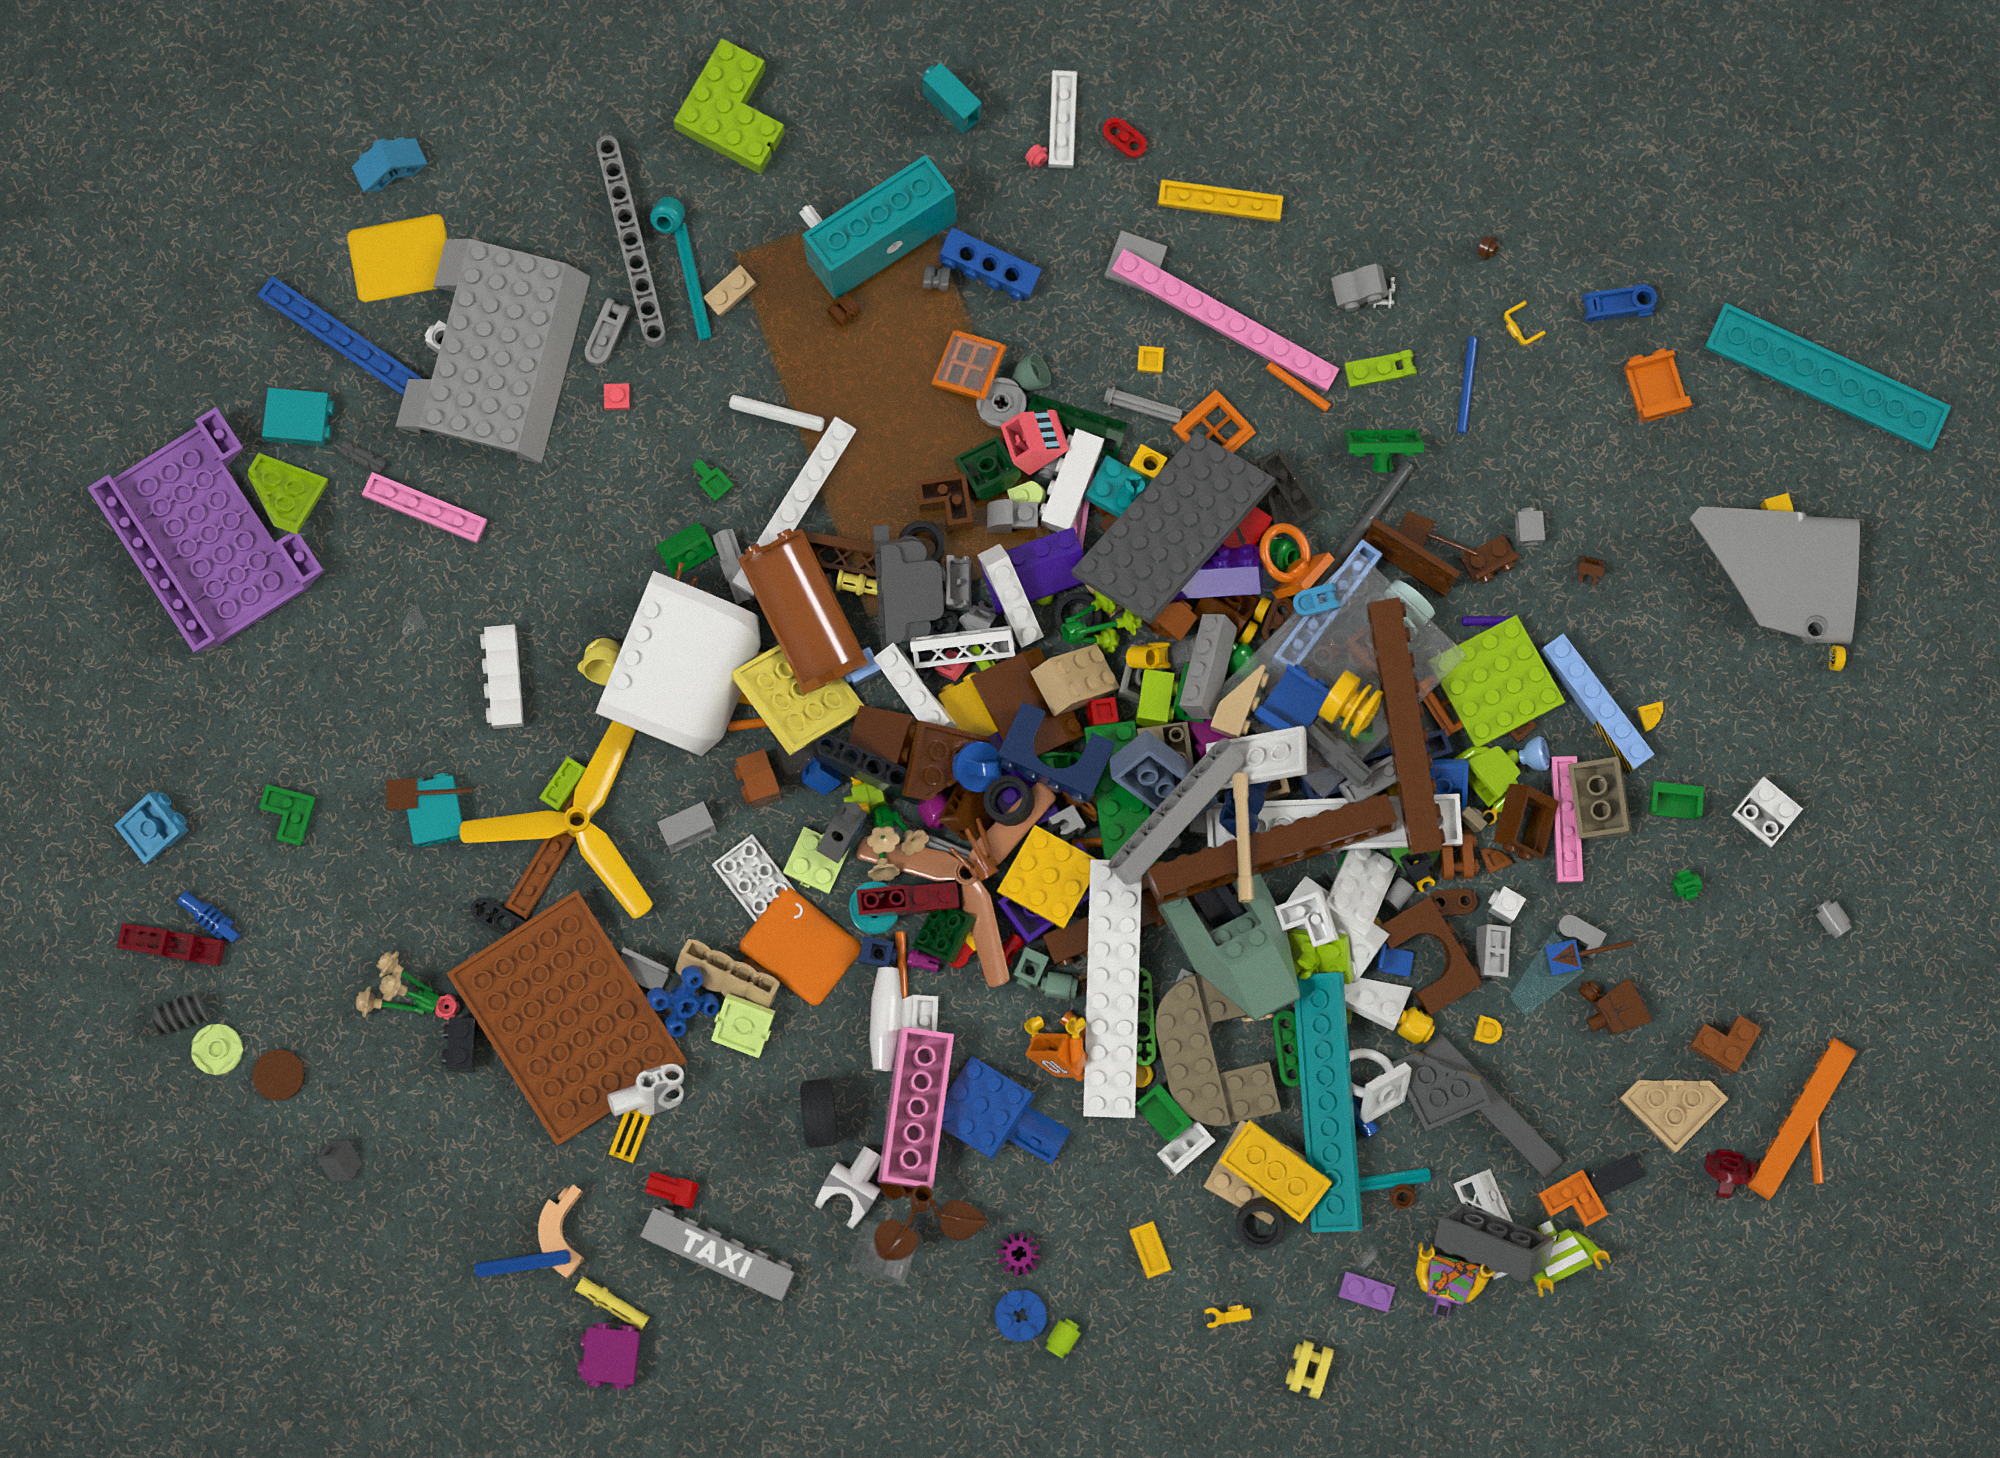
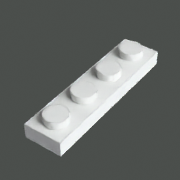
M1052 70L1049 167L1073 168L1076 71Z

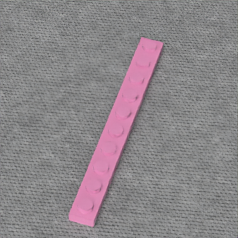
M1126 249L1122 250L1111 270L1117 276L1326 392L1339 371V368Z

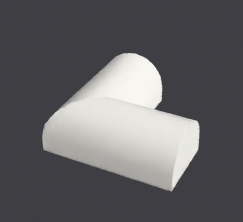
M1322 890L1274 907L1282 931L1302 924L1306 925L1313 948L1339 939Z

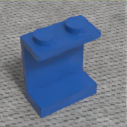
M1288 663L1282 678L1263 706H1259L1255 712V718L1274 731L1304 726L1307 730L1318 716L1320 708L1330 693L1328 689L1330 686L1319 678L1313 680L1307 676L1308 671L1300 665L1295 664L1293 667Z

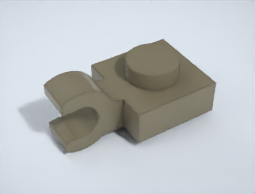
M1468 806L1462 808V829L1470 828L1474 833L1481 831L1487 824L1483 820L1484 815L1475 807L1470 808Z

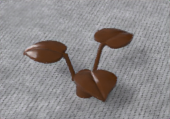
M879 1182V1187L886 1197L891 1200H897L904 1195L906 1199L911 1198L910 1205L912 1208L904 1226L898 1220L890 1219L883 1221L876 1228L874 1243L877 1255L881 1259L890 1261L900 1260L914 1252L918 1244V1236L908 1228L917 1212L924 1213L930 1207L933 1208L936 1216L942 1219L940 1224L941 1231L952 1240H966L987 1223V1219L979 1210L960 1200L945 1202L942 1206V1213H940L936 1200H932L933 1192L926 1185H919L914 1188Z

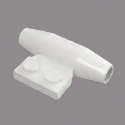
M879 967L873 989L869 1039L873 1070L876 1071L894 1070L900 1028L910 1027L937 1032L938 996L912 995L902 999L898 968Z

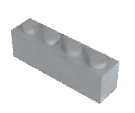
M1202 614L1179 704L1191 718L1213 719L1218 707L1237 632V627L1224 614Z

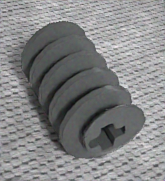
M193 992L191 1001L186 995H183L182 1004L174 998L173 1007H170L166 1001L163 1002V1010L161 1011L156 1005H153L152 1018L159 1037L162 1036V1029L166 1034H170L172 1026L177 1031H180L182 1022L189 1028L191 1027L192 1019L197 1025L201 1023V1016L206 1021L210 1020L205 1002L196 992Z

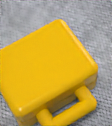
M433 214L354 229L348 233L347 239L357 294L361 301L370 302L438 289L433 287L447 239L444 219L441 215Z

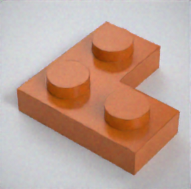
M1583 1169L1537 1194L1549 1217L1572 1205L1584 1228L1608 1215Z

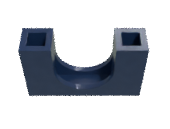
M1022 702L997 755L996 761L1000 763V767L1010 772L1014 770L1020 772L1029 781L1037 782L1038 780L1047 784L1046 787L1054 792L1059 793L1062 791L1067 793L1076 802L1083 803L1085 801L1090 803L1116 743L1092 733L1081 758L1074 765L1063 769L1049 767L1039 760L1033 746L1046 712Z

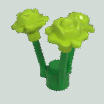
M1095 590L1096 600L1091 603V606L1076 615L1065 618L1066 623L1062 624L1061 633L1064 641L1070 643V645L1094 643L1100 645V649L1103 650L1105 655H1108L1110 652L1113 653L1120 639L1119 634L1112 627H1125L1134 636L1136 635V629L1142 627V619L1125 609L1126 612H1124L1123 617L1117 618L1113 622L1086 627L1083 621L1079 622L1078 619L1093 610L1102 609L1110 614H1113L1114 610H1116V603ZM1101 630L1099 635L1084 637L1087 633Z

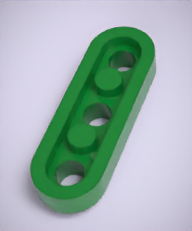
M1283 1010L1278 1012L1272 1021L1279 1078L1285 1086L1296 1087L1301 1084L1296 1016L1291 1011ZM1281 1020H1288L1290 1023L1289 1028H1282L1280 1025ZM1285 1045L1293 1047L1291 1054L1284 1052ZM1289 1070L1296 1072L1297 1076L1295 1079H1290L1287 1076Z

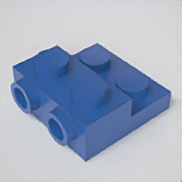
M1468 759L1432 760V768H1429L1430 777L1435 779L1437 793L1433 795L1459 794L1460 808L1467 807Z

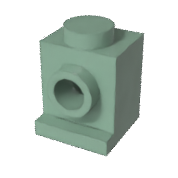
M1026 947L1013 974V977L1017 979L1016 984L1026 989H1030L1031 985L1037 987L1049 957ZM1032 966L1035 970L1034 974L1027 975L1025 968Z

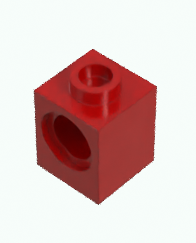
M1115 697L1090 700L1086 707L1089 727L1119 722Z

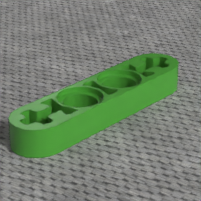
M1139 967V974H1141L1142 978H1146V981L1142 983V992L1139 993L1138 998L1146 1000L1148 1008L1145 1011H1138V1024H1146L1149 1027V1034L1144 1037L1137 1034V1042L1150 1041V1044H1145V1052L1150 1053V1056L1147 1057L1146 1061H1142V1057L1137 1056V1066L1147 1067L1152 1064L1156 1057L1152 978L1148 970ZM1141 1043L1137 1044V1054L1142 1050Z

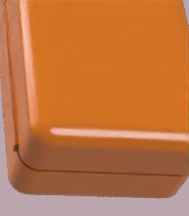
M787 887V890L783 888L777 894L779 895L778 898L775 897L766 911L762 913L740 941L739 949L744 955L772 971V974L778 977L782 984L807 1003L817 1006L823 1002L858 957L862 945L795 890ZM796 903L800 904L803 908V913L799 918H794V916L800 913V908L795 906Z

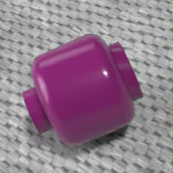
M939 792L936 794L937 796L918 806V814L929 828L941 830L946 828V826L938 818L949 799L944 793Z

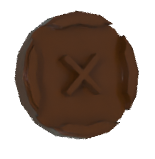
M280 1049L268 1051L259 1058L254 1066V1085L260 1094L270 1100L281 1101L290 1099L299 1092L304 1083V1066L299 1058L289 1051Z

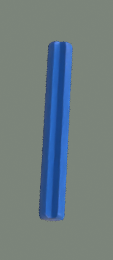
M560 1250L480 1262L475 1264L474 1269L477 1277H485L566 1265L571 1262L569 1250Z

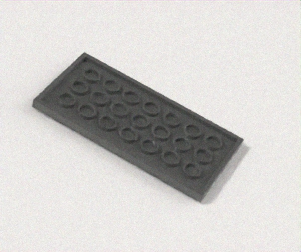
M1196 432L1071 570L1072 576L1147 623L1152 624L1276 484L1275 478Z

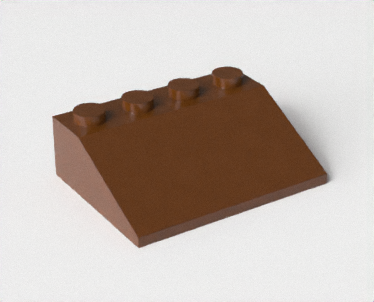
M1040 647L1022 652L970 677L1003 741L1022 702L1046 712L1044 721L1033 742L1037 757L1045 753L1066 749L1085 736L1073 710L1053 716L1038 688L1031 671L1046 661Z

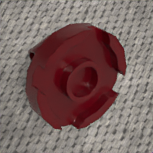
M1718 1149L1715 1154L1708 1152L1704 1168L1707 1173L1718 1179L1717 1182L1720 1183L1719 1191L1716 1190V1197L1730 1199L1734 1184H1748L1753 1181L1757 1168L1752 1160L1749 1163L1744 1161V1155L1731 1150Z

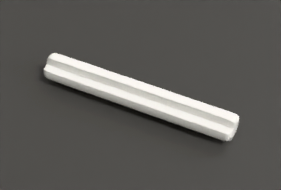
M732 395L729 402L730 408L816 431H822L825 420L822 417L737 395Z

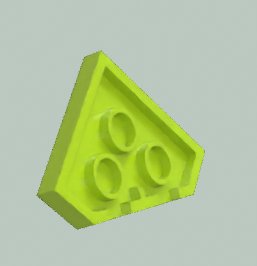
M261 453L257 454L248 469V477L272 524L280 529L298 534L326 489L328 478Z

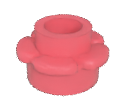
M1036 144L1027 152L1025 159L1031 167H1041L1048 159L1046 155L1048 150L1046 147L1042 148L1039 144Z
M450 994L438 997L435 1008L436 1015L440 1018L444 1017L446 1020H449V1017H455V1013H458L460 1009L459 1002Z

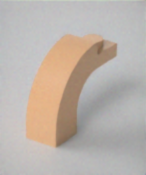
M572 1185L571 1188L566 1186L557 1198L560 1200L558 1205L550 1199L547 1201L542 1210L538 1225L539 1243L543 1253L569 1250L570 1263L552 1266L567 1279L571 1277L584 1260L581 1255L567 1245L562 1233V1224L566 1214L583 1193L575 1185Z

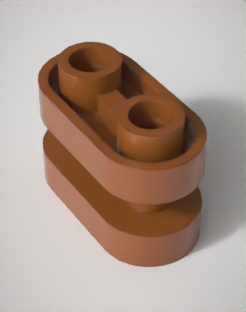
M1470 828L1462 829V845L1442 846L1443 850L1439 851L1442 880H1453L1454 872H1461L1462 879H1473L1474 873H1478V859L1473 856V848H1476L1477 845L1476 834L1471 833ZM1453 847H1459V862H1454Z

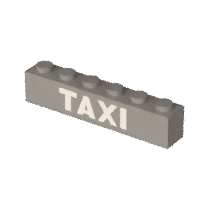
M661 1206L660 1210L653 1208L640 1237L781 1302L783 1301L795 1275V1272L790 1271L791 1265L781 1260H778L775 1264L767 1260L769 1255L757 1249L751 1253L744 1249L745 1244L731 1238L730 1242L720 1239L721 1233L711 1228H707L705 1232L697 1228V1222L687 1217H684L683 1221L673 1217L675 1212Z

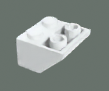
M1763 776L1739 803L1732 816L1771 848L1803 808Z

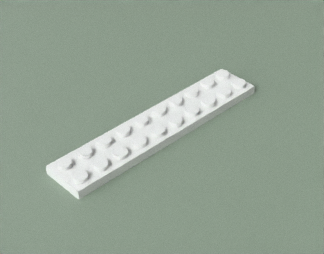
M1434 795L1435 804L1438 803L1441 810V818L1438 819L1439 829L1443 828L1445 834V844H1442V846L1462 845L1460 795ZM1388 796L1398 818L1395 831L1336 850L1408 848L1399 796ZM1345 798L1264 801L1263 808L1258 814L1259 822L1256 832L1263 833L1269 831L1272 827L1279 824L1285 826L1294 823L1295 820L1301 817L1311 818L1327 809L1333 811L1341 808L1348 802ZM1217 803L1206 811L1208 847L1215 848L1223 845L1228 840H1237L1219 822L1220 812L1225 803Z
M1091 859L1085 1052L1088 1054V1060L1085 1064L1083 1116L1135 1118L1142 876L1135 883L1127 886L1108 867L1110 860Z

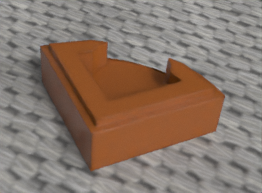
M1488 848L1479 851L1489 874L1513 864L1506 854L1498 850Z

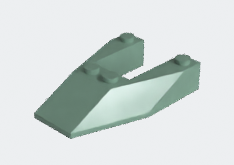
M1261 874L1252 876L1254 901L1243 903L1248 912L1209 933L1187 897L1159 905V912L1194 970L1254 1021L1300 998L1287 930L1282 931L1274 908L1276 904ZM1238 881L1231 882L1230 884L1238 895Z

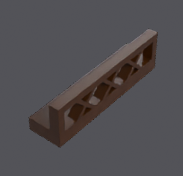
M803 531L815 552L816 558L820 559L818 562L821 568L836 571L842 569L848 573L859 575L862 573L866 576L876 577V571L869 565V563L875 560L874 543ZM815 547H820L822 549L817 551ZM831 549L835 550L840 558L832 563H826L821 554ZM839 551H843V552H847V553L842 556ZM853 553L859 554L864 561L856 568L849 567L845 561ZM863 555L871 557L866 560ZM841 561H843V563L845 564V566H843V565H837V564H839ZM867 565V567L869 568V570H865V569H862V568Z

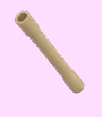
M1236 773L1232 775L1239 872L1238 899L1239 902L1246 903L1254 901L1248 813V774Z

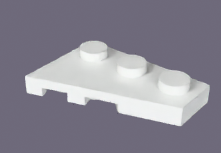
M1359 978L1356 983L1352 981L1350 984H1344L1346 1008L1393 1031L1412 988Z

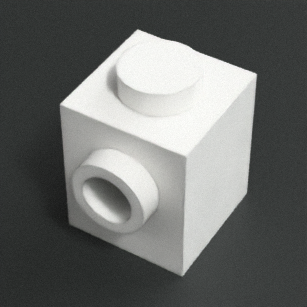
M1505 886L1500 891L1495 889L1488 901L1491 904L1488 912L1511 924L1526 899Z

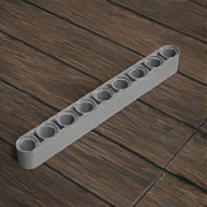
M607 135L598 140L596 144L643 337L648 346L658 348L665 343V328L619 144L614 137ZM607 146H612L615 148L614 151L609 154L602 152V150ZM612 169L620 171L615 177L608 175V172ZM617 192H624L626 194L621 200L614 198ZM623 215H630L632 217L627 223L619 221ZM628 238H636L638 240L633 246L625 244ZM634 261L643 262V266L639 269L632 268L631 264ZM640 284H647L649 286V289L645 292L636 290ZM646 307H653L655 309L651 315H644L642 311ZM652 330L661 332L660 336L655 339L648 337V334Z

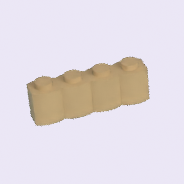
M693 939L687 940L675 967V971L681 975L685 967L695 966L703 975L702 986L721 992L725 997L728 993L766 1008L771 1007L780 985L779 981L774 977L756 972L751 966L733 961L725 953L711 950L704 943Z

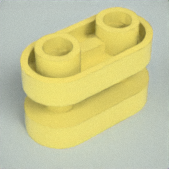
M1304 1340L1302 1345L1298 1343L1296 1345L1293 1358L1297 1359L1294 1369H1289L1285 1383L1289 1384V1390L1297 1393L1300 1392L1301 1386L1310 1388L1308 1396L1319 1399L1334 1350L1323 1347L1320 1354L1312 1351L1314 1343ZM1309 1361L1318 1363L1313 1378L1305 1376Z

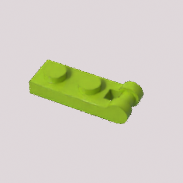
M1404 350L1395 354L1345 363L1344 367L1349 389L1416 376L1417 370L1411 360L1414 358L1412 350ZM1402 361L1403 369L1397 370L1395 363Z

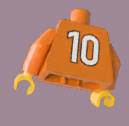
M1040 1016L1027 1020L1024 1027L1032 1035V1038H1030L1031 1044L1025 1055L1055 1077H1068L1082 1081L1085 1077L1084 1066L1088 1060V1054L1083 1050L1082 1037L1079 1036V1032L1086 1027L1084 1018L1076 1021V1018L1073 1017L1066 1023L1065 1028L1072 1037L1068 1034L1038 1033V1030L1044 1027V1022Z

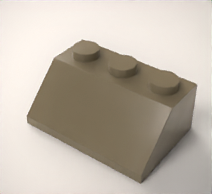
M1611 757L1568 764L1579 839H1607L1632 835L1621 759L1619 757Z

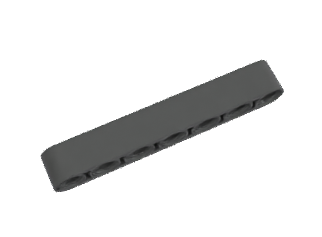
M1439 1034L1421 1051L1423 1054L1484 1079L1494 1102L1476 1111L1478 1113L1481 1112L1486 1117L1484 1120L1496 1132L1499 1131L1503 1135L1502 1138L1514 1151L1517 1149L1522 1154L1520 1157L1532 1170L1535 1168L1540 1173L1538 1175L1540 1178L1545 1180L1563 1163L1560 1156L1444 1036Z

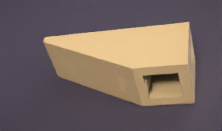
M1261 665L1219 702L1210 725L1211 731L1233 739L1247 735L1251 725V721L1248 720L1251 711L1256 712L1260 702L1257 694L1260 688H1265L1269 678V674H1266L1265 665Z

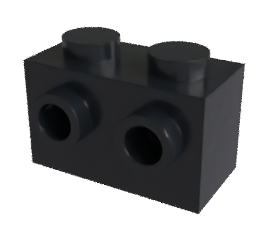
M449 1017V1024H444V1039H448L447 1049H443L442 1064L446 1065L448 1071L475 1072L478 1022L475 1018Z

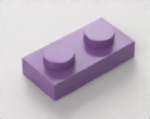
M1345 1272L1338 1297L1388 1312L1395 1287Z

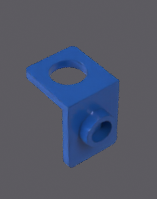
M1384 943L1379 950L1376 971L1409 977L1414 953L1395 948L1386 950L1387 943Z

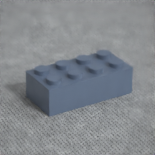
M1147 730L1109 758L1112 779L1154 810L1194 768L1193 764ZM1217 793L1190 823L1219 802Z

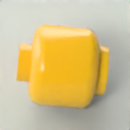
M1415 1006L1407 1011L1403 1009L1397 1022V1033L1415 1045L1421 1042L1426 1043L1435 1029L1433 1018Z

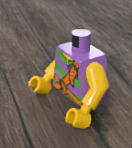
M1422 1242L1418 1245L1419 1256L1416 1275L1420 1288L1426 1292L1425 1296L1437 1299L1433 1312L1434 1315L1448 1318L1451 1304L1462 1306L1464 1303L1471 1302L1483 1291L1490 1276L1495 1274L1494 1271L1483 1264L1480 1267L1436 1255L1432 1243L1428 1251L1423 1250Z

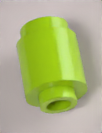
M1067 1318L1064 1322L1059 1320L1046 1340L1048 1344L1045 1348L1063 1359L1065 1354L1070 1353L1081 1335L1077 1331L1079 1326Z

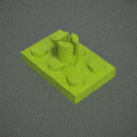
M1288 929L1287 935L1296 976L1301 975L1300 979H1307L1311 974L1343 972L1344 984H1350L1353 981L1348 934L1337 933L1339 939L1313 948L1307 930Z

